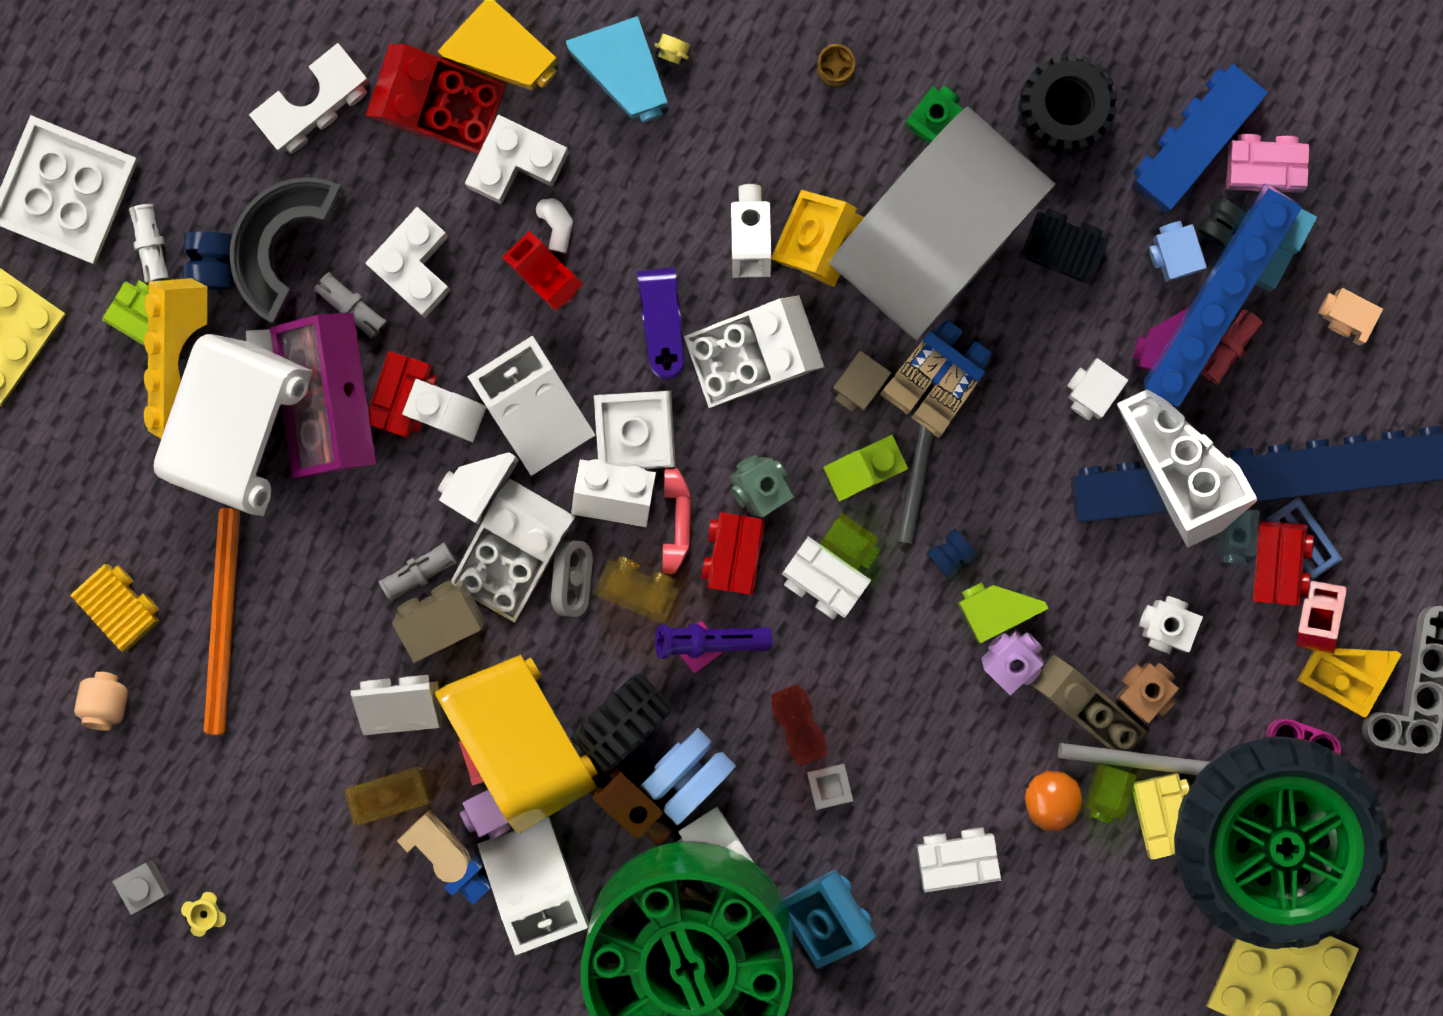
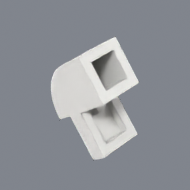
M415 379L402 415L473 443L487 407L459 394Z

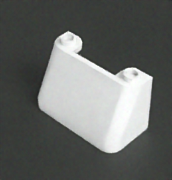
M206 334L200 337L192 348L154 460L155 474L169 483L243 512L264 516L271 497V486L268 480L256 475L280 404L294 405L298 403L308 391L313 371L251 342L213 334Z

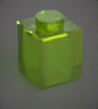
M842 512L819 543L856 570L859 569L861 564L868 568L880 551L875 546L879 538Z
M1096 763L1083 807L1091 809L1090 817L1111 824L1113 817L1124 819L1137 775Z

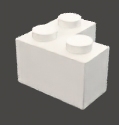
M498 115L466 179L465 185L468 189L502 205L518 171L553 187L569 152L567 147Z
M416 207L367 260L366 264L424 318L451 291L447 285L424 265L444 243L448 235L424 212Z

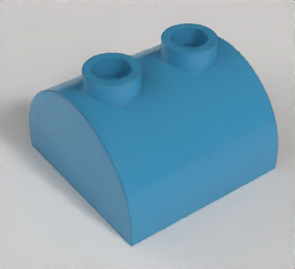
M836 869L816 878L784 898L791 917L793 931L817 969L862 949L877 936L871 927L872 920L869 913L858 906L851 894L850 882L844 876L839 875Z

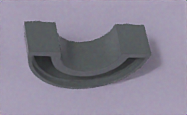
M296 178L277 183L257 195L244 209L235 225L230 244V265L235 284L248 305L256 313L276 326L280 324L295 292L282 283L276 272L274 254L277 243L287 230L299 223L316 221L329 225L345 192L341 185L318 178Z

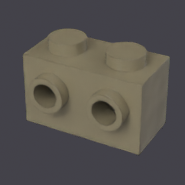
M464 580L454 585L451 581H447L431 591L432 596L420 602L418 598L410 599L397 608L398 612L393 619L392 625L413 663L482 629L485 619Z

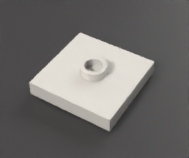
M671 391L594 395L598 460L621 467L639 466L644 469L676 467Z

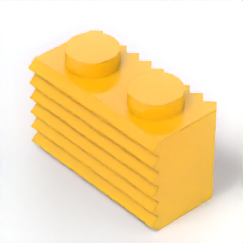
M104 564L70 596L121 652H127L161 621L155 615L159 608L145 593L138 596L129 585L133 580L122 567L117 565L113 569L109 564Z

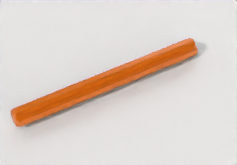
M221 508L218 513L204 732L210 735H222L226 731L240 511L235 508Z

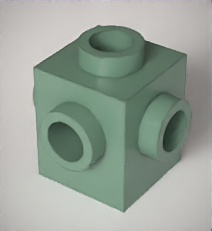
M757 455L748 457L736 466L739 471L729 476L734 485L731 488L734 498L741 507L746 506L751 516L764 517L794 498L785 482L788 480L785 469L777 460L773 461L772 458H758Z

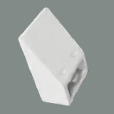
M799 295L777 299L684 336L709 408L824 367Z
M533 336L467 376L531 476L596 436Z
M509 479L490 506L451 580L452 584L454 585L464 580L474 600L515 623L552 560L558 546L563 541L575 516Z
M429 675L399 678V685L391 686L390 678L360 682V689L352 690L351 697L363 735L442 727L441 707L434 693L439 690L438 681L429 682Z
M549 817L519 834L513 830L494 839L477 844L515 956L588 928L589 921Z

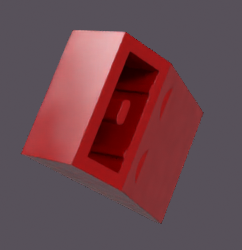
M389 44L366 116L390 126L479 154L491 130L506 83L407 44Z

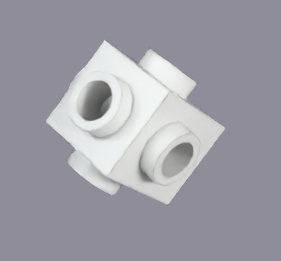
M1167 596L1165 602L1155 600L1153 606H1146L1139 626L1144 628L1142 636L1151 639L1149 647L1170 654L1172 648L1183 652H1190L1203 616L1187 611L1188 603ZM1168 618L1173 622V628L1169 632L1164 627V623Z

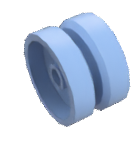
M699 728L693 731L681 744L679 742L675 744L654 766L656 770L639 786L653 801L661 799L672 787L677 791L668 800L664 808V812L677 825L701 804L736 767L723 752L715 753L704 765L699 762L711 747V740Z

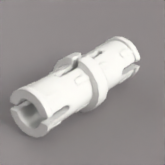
M142 204L129 208L136 241L133 242L134 249L139 251L145 283L169 279L162 246L165 245L164 238L159 235L154 205Z

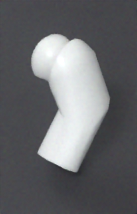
M554 198L542 199L536 206V214L539 218L546 220L552 228L548 249L567 254L573 220L560 201Z

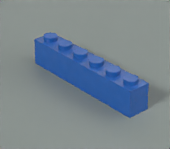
M1265 183L1145 378L1144 385L1146 389L1179 408L1301 211L1302 206L1298 202Z

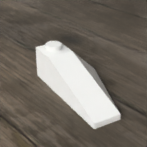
M1147 389L1117 403L1159 494L1187 548L1222 532L1257 501V497L1239 465L1214 447L1213 442L1193 428L1185 420V417L1168 401Z

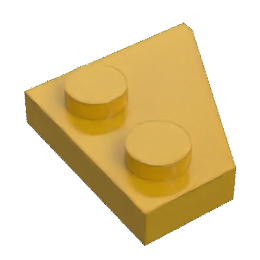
M1336 648L1335 654L1313 651L1297 681L1362 718H1366L1402 654L1397 651Z

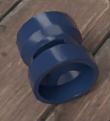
M955 528L946 535V544L942 543L940 546H933L926 552L929 559L949 581L959 574V569L962 567L961 564L963 562L971 564L979 557L975 549Z

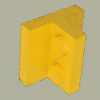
M801 190L771 256V260L800 270L826 285L835 287L840 273L829 262L865 217L857 214V208L845 201Z

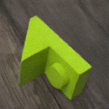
M890 435L824 466L823 469L840 502L908 470V467L893 435Z

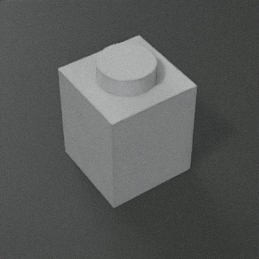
M153 860L112 881L131 915L171 893Z

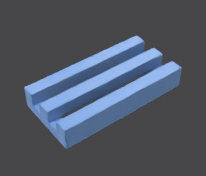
M1297 497L1266 519L1272 522H1280L1279 520L1284 517L1287 523L1298 524L1291 514V511L1294 509L1298 510L1330 556V559L1324 561L1314 547L1312 559L1318 566L1314 570L1305 559L1304 573H1311L1312 581L1343 559L1300 497Z

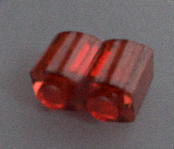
M795 683L771 693V708L778 723L785 729V741L792 758L802 766L826 756L827 746L825 737L818 725L811 720V703L805 691Z

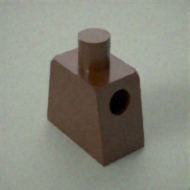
M618 764L612 770L603 772L594 781L598 788L590 792L593 800L634 838L639 839L645 834L658 846L670 835L672 828L660 817L664 811L659 803L655 800L653 801L639 787L640 785ZM634 807H642L639 813L635 815L630 814Z

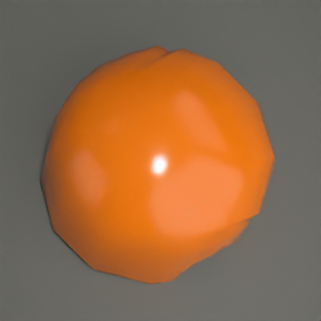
M1047 770L1035 776L1026 789L1025 804L1028 817L1034 824L1045 831L1060 832L1072 826L1082 810L1083 799L1080 787L1076 780L1063 771Z

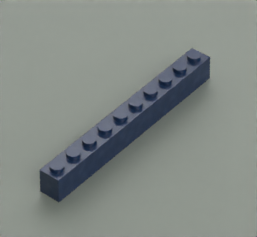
M1442 426L1419 428L1420 435L1405 437L1404 430L1381 433L1382 440L1367 442L1366 435L1343 437V445L1329 446V439L1307 441L1306 449L1292 451L1291 443L1268 446L1267 454L1259 455L1253 454V448L1231 450L1230 457L1241 468L1257 497L1256 502L1443 480ZM1139 461L1116 464L1117 471L1102 473L1101 466L1079 468V476L1070 478L1076 523L1165 513L1168 510L1148 469L1140 468Z

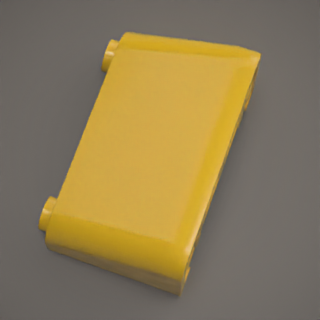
M521 655L447 684L434 692L500 811L517 834L598 788L592 779L598 772L587 754L582 757L578 755L537 683V680L542 678V675L532 658L524 661Z

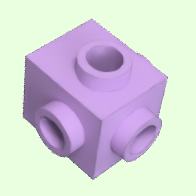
M1015 627L1007 634L1002 632L997 635L989 644V651L981 657L984 670L1009 695H1012L1023 683L1025 685L1032 683L1040 675L1041 667L1044 665L1040 653L1042 646L1028 632L1022 635Z

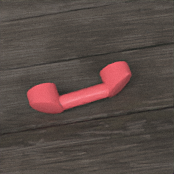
M665 468L664 498H676L675 544H663L662 574H676L690 548L691 494L679 469Z

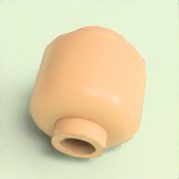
M95 672V677L86 678L80 682L74 713L82 720L81 724L95 730L109 731L112 725L122 722L128 689L123 684L117 682V675L107 672Z

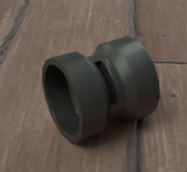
M1216 196L1210 205L1211 213L1207 218L1200 221L1196 231L1205 238L1209 234L1216 238L1213 243L1226 248L1233 237L1234 231L1240 226L1247 213L1232 202Z

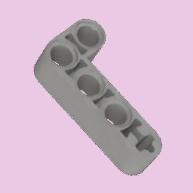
M1429 606L1419 614L1402 715L1374 712L1368 715L1362 724V734L1369 744L1420 754L1429 753L1438 746L1443 724V645L1426 643V638L1443 640V628H1438L1436 632V627L1430 625V619L1438 615L1443 620V606ZM1431 649L1439 656V665L1433 671L1427 670L1423 664L1424 654ZM1427 687L1433 693V702L1428 708L1423 709L1417 702V695L1421 689ZM1380 719H1385L1390 726L1389 735L1383 740H1378L1373 734L1374 724ZM1422 725L1427 731V740L1423 745L1417 747L1411 740V733L1415 727Z

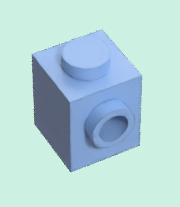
M1177 221L1159 228L1161 234L1156 235L1152 239L1154 245L1149 247V253L1155 269L1161 267L1165 282L1195 274L1207 268L1193 224L1183 227L1181 221Z

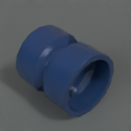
M219 232L184 233V255L189 258V262L183 265V279L192 278L207 286L208 290L233 289V275L231 266L228 264L232 234Z

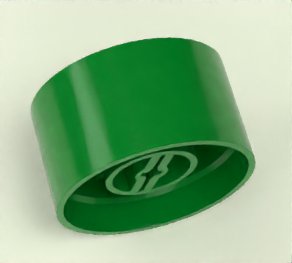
M687 841L664 844L637 855L619 868L601 890L591 913L580 973L583 998L589 1015L733 1016L728 1008L734 1003L740 992H744L763 1001L748 1016H785L792 993L794 954L793 927L787 905L780 891L768 875L754 862L731 849L706 842ZM679 880H699L714 883L721 887L713 905L695 900L681 901ZM652 892H662L669 900L666 904L657 906L653 905L647 896ZM630 896L650 920L637 937L604 923L614 909ZM732 903H739L746 908L747 912L740 917H733L725 909ZM763 915L773 928L778 938L780 949L745 952L737 933ZM696 930L713 937L726 953L728 963L717 977L707 957L706 939ZM660 938L671 961V977L676 983L662 976L652 962L650 950ZM607 951L614 952L618 955L620 961L618 963L605 964L600 960L599 955ZM762 974H768L776 982L770 987H765L756 983L755 979ZM630 975L637 996L625 1005H622L613 995L604 978Z

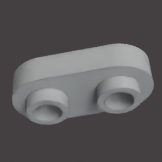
M566 540L558 546L555 552L551 603L555 612L561 616L578 617L586 611L589 604L593 556L590 547L583 541Z

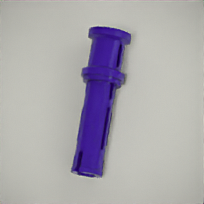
M660 624L655 632V649L660 659H667L670 655H688L690 658H698L704 652H768L771 650L773 641L772 632L769 627L703 629L698 624H689L687 628H669L666 624Z

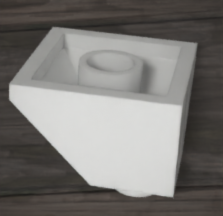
M508 452L458 467L455 474L448 471L438 488V491L443 493L439 501L481 525L496 495L503 488L520 459Z

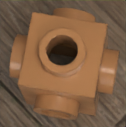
M1158 662L1155 667L1150 663H1145L1142 667L1136 664L1122 679L1126 686L1118 693L1116 698L1143 722L1149 723L1157 713L1164 716L1177 701V698L1173 695L1179 688L1172 683L1176 677L1161 663ZM1151 683L1154 686V693L1148 697L1145 693V688Z

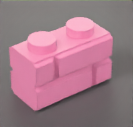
M1238 135V141L1232 140L1228 144L1226 190L1261 191L1266 183L1279 192L1303 193L1307 190L1309 144L1299 143V137L1277 136L1276 142H1261L1260 135Z

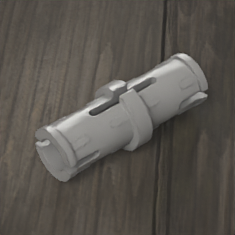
M330 272L323 276L320 280V285L317 284L313 291L339 311L338 313H353L355 325L367 334L371 340L380 332L379 329L386 325L387 321L362 301L363 297L358 292L353 294L335 279Z
M443 542L415 560L414 557L406 561L408 565L378 582L390 602H393L402 594L418 585H421V587L429 583L428 579L457 562L445 542Z

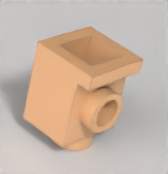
M1341 288L1336 291L1335 295L1327 294L1318 313L1323 315L1324 319L1331 322L1328 328L1345 337H1349L1351 333L1356 335L1353 343L1360 346L1367 342L1383 309Z

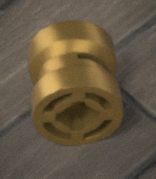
M833 44L824 48L819 55L817 63V73L821 81L833 87L843 86L849 82L853 76L856 64L854 54L849 48L840 44Z

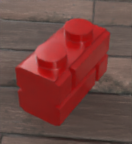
M388 351L369 407L370 426L411 439L413 432L419 434L423 423L404 416L402 413L415 379L436 386L438 376L432 374L434 366Z
M723 512L719 513L718 520L711 519L707 541L715 543L712 558H704L701 579L709 580L707 588L753 595L765 519Z
M1262 521L1260 523L1253 601L1297 606L1300 605L1302 596H1309L1311 573H1304L1305 558L1312 559L1314 536L1307 535L1308 525Z

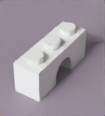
M339 43L309 66L320 85L319 94L315 101L307 106H294L277 91L249 114L281 154L287 150L290 154L298 151L308 142L306 135L316 127L323 130L337 119L338 115L335 111L345 103L353 106L368 93L365 87L370 82Z

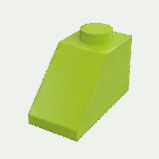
M982 582L963 591L962 594L965 599L957 602L977 643L980 644L1049 609L1044 601L995 585L985 588Z

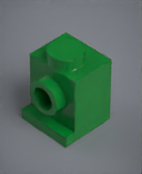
M932 86L906 120L904 127L929 145L963 110L958 105L961 100L960 97L945 86H942L940 90ZM933 106L941 107L944 112L943 117L940 119L932 118L929 113L930 108Z

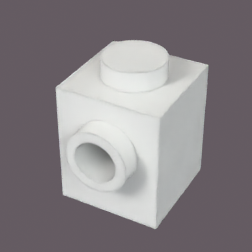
M1096 358L1086 371L1080 367L1067 385L1072 389V392L1067 397L1074 402L1071 409L1087 420H1090L1092 416L1097 419L1102 418L1128 382V379Z

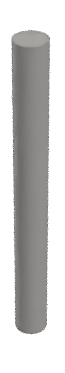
M1060 743L1058 748V758L1189 775H1198L1208 763L1210 764L1208 761Z

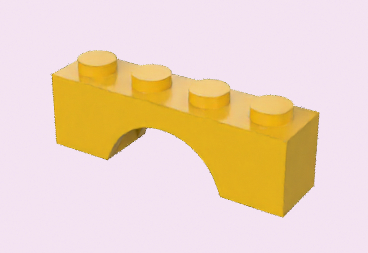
M192 278L149 282V292L144 301L145 311L148 315V332H146L144 337V345L148 353V369L144 373V384L148 391V406L144 409V422L148 431L162 439L181 383L178 369L181 349L192 333L207 325V286Z

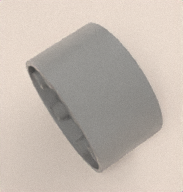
M967 106L937 135L876 203L838 249L829 264L917 341L1014 234L1056 183Z

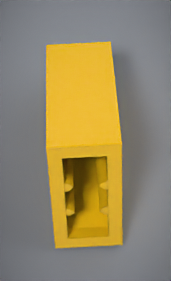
M484 0L437 51L442 59L529 90H533L537 85L544 88L558 72L554 68L558 63L557 58L495 0Z

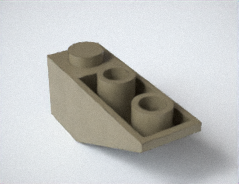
M1054 654L1044 665L1040 675L1030 683L1044 697L1108 749L1131 752L1147 733L1143 727L1075 668Z

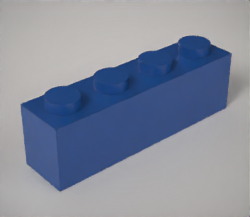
M1234 64L1226 72L1220 67L1205 84L1210 89L1202 101L1196 96L1181 113L1186 118L1178 130L1170 126L1157 142L1162 147L1154 159L1146 155L1133 171L1138 178L1132 186L1166 214L1176 205L1268 93Z

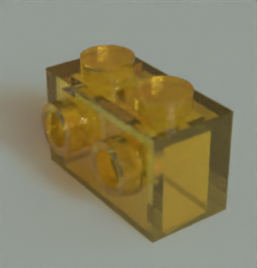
M619 556L617 562L609 559L594 595L660 624H665L680 591L673 587L675 579L657 571H654L651 578L638 572L641 564L623 556Z

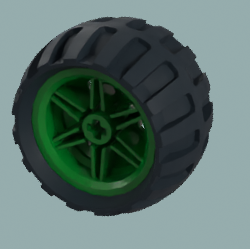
M1264 737L1263 739L1241 743L1226 750V753L1212 763H1208L1196 776L1195 782L1183 797L1178 811L1174 834L1175 856L1179 874L1189 896L1198 909L1225 933L1241 941L1268 949L1310 947L1319 944L1320 940L1333 934L1339 935L1353 925V919L1365 907L1369 908L1378 893L1377 886L1381 876L1386 873L1389 855L1387 849L1388 828L1385 815L1374 790L1365 777L1348 760L1333 750L1315 742L1291 737ZM1296 803H1306L1307 812L1304 815H1295L1294 805ZM1259 804H1266L1268 812L1260 817H1256L1254 814L1255 807ZM1325 835L1328 838V845L1322 849L1316 848L1313 843ZM1240 838H1247L1249 840V848L1244 852H1239L1236 849V843ZM1283 838H1287L1292 843V847H1286L1287 853L1282 854L1276 846L1277 844H1282ZM1298 869L1308 870L1309 880L1306 883L1297 882ZM1269 872V882L1266 885L1258 884L1256 878Z

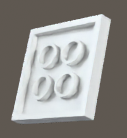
M30 115L0 187V227L95 265L138 159Z

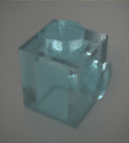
M1246 510L1226 529L1216 534L1214 537L1213 554L1223 555V562L1238 564H1246V557H1256L1260 510Z

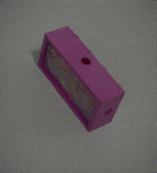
M353 313L319 314L270 327L273 353L313 371L306 395L294 405L281 404L292 479L324 476L376 465L368 414L369 408L366 401L363 369L360 361L357 330Z

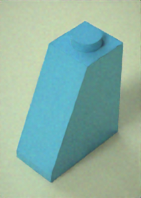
M638 16L566 41L569 54L632 120L640 117L641 122L644 123L663 116L662 109L668 108V102Z

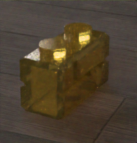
M421 765L344 789L355 826L432 802Z

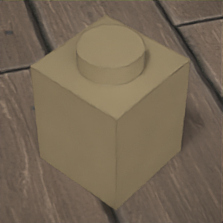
M859 351L832 390L838 394L834 400L852 413L856 408L863 412L891 372L862 351Z

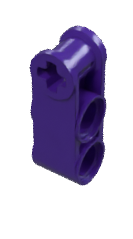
M675 267L637 271L641 305H643L645 343L647 342L650 366L652 372L657 377L670 380L676 378L684 368L681 339L683 338L680 306L679 304L677 305L679 297ZM663 352H670L671 358L678 359V362L671 364V370H664L662 364H656V360L662 359Z

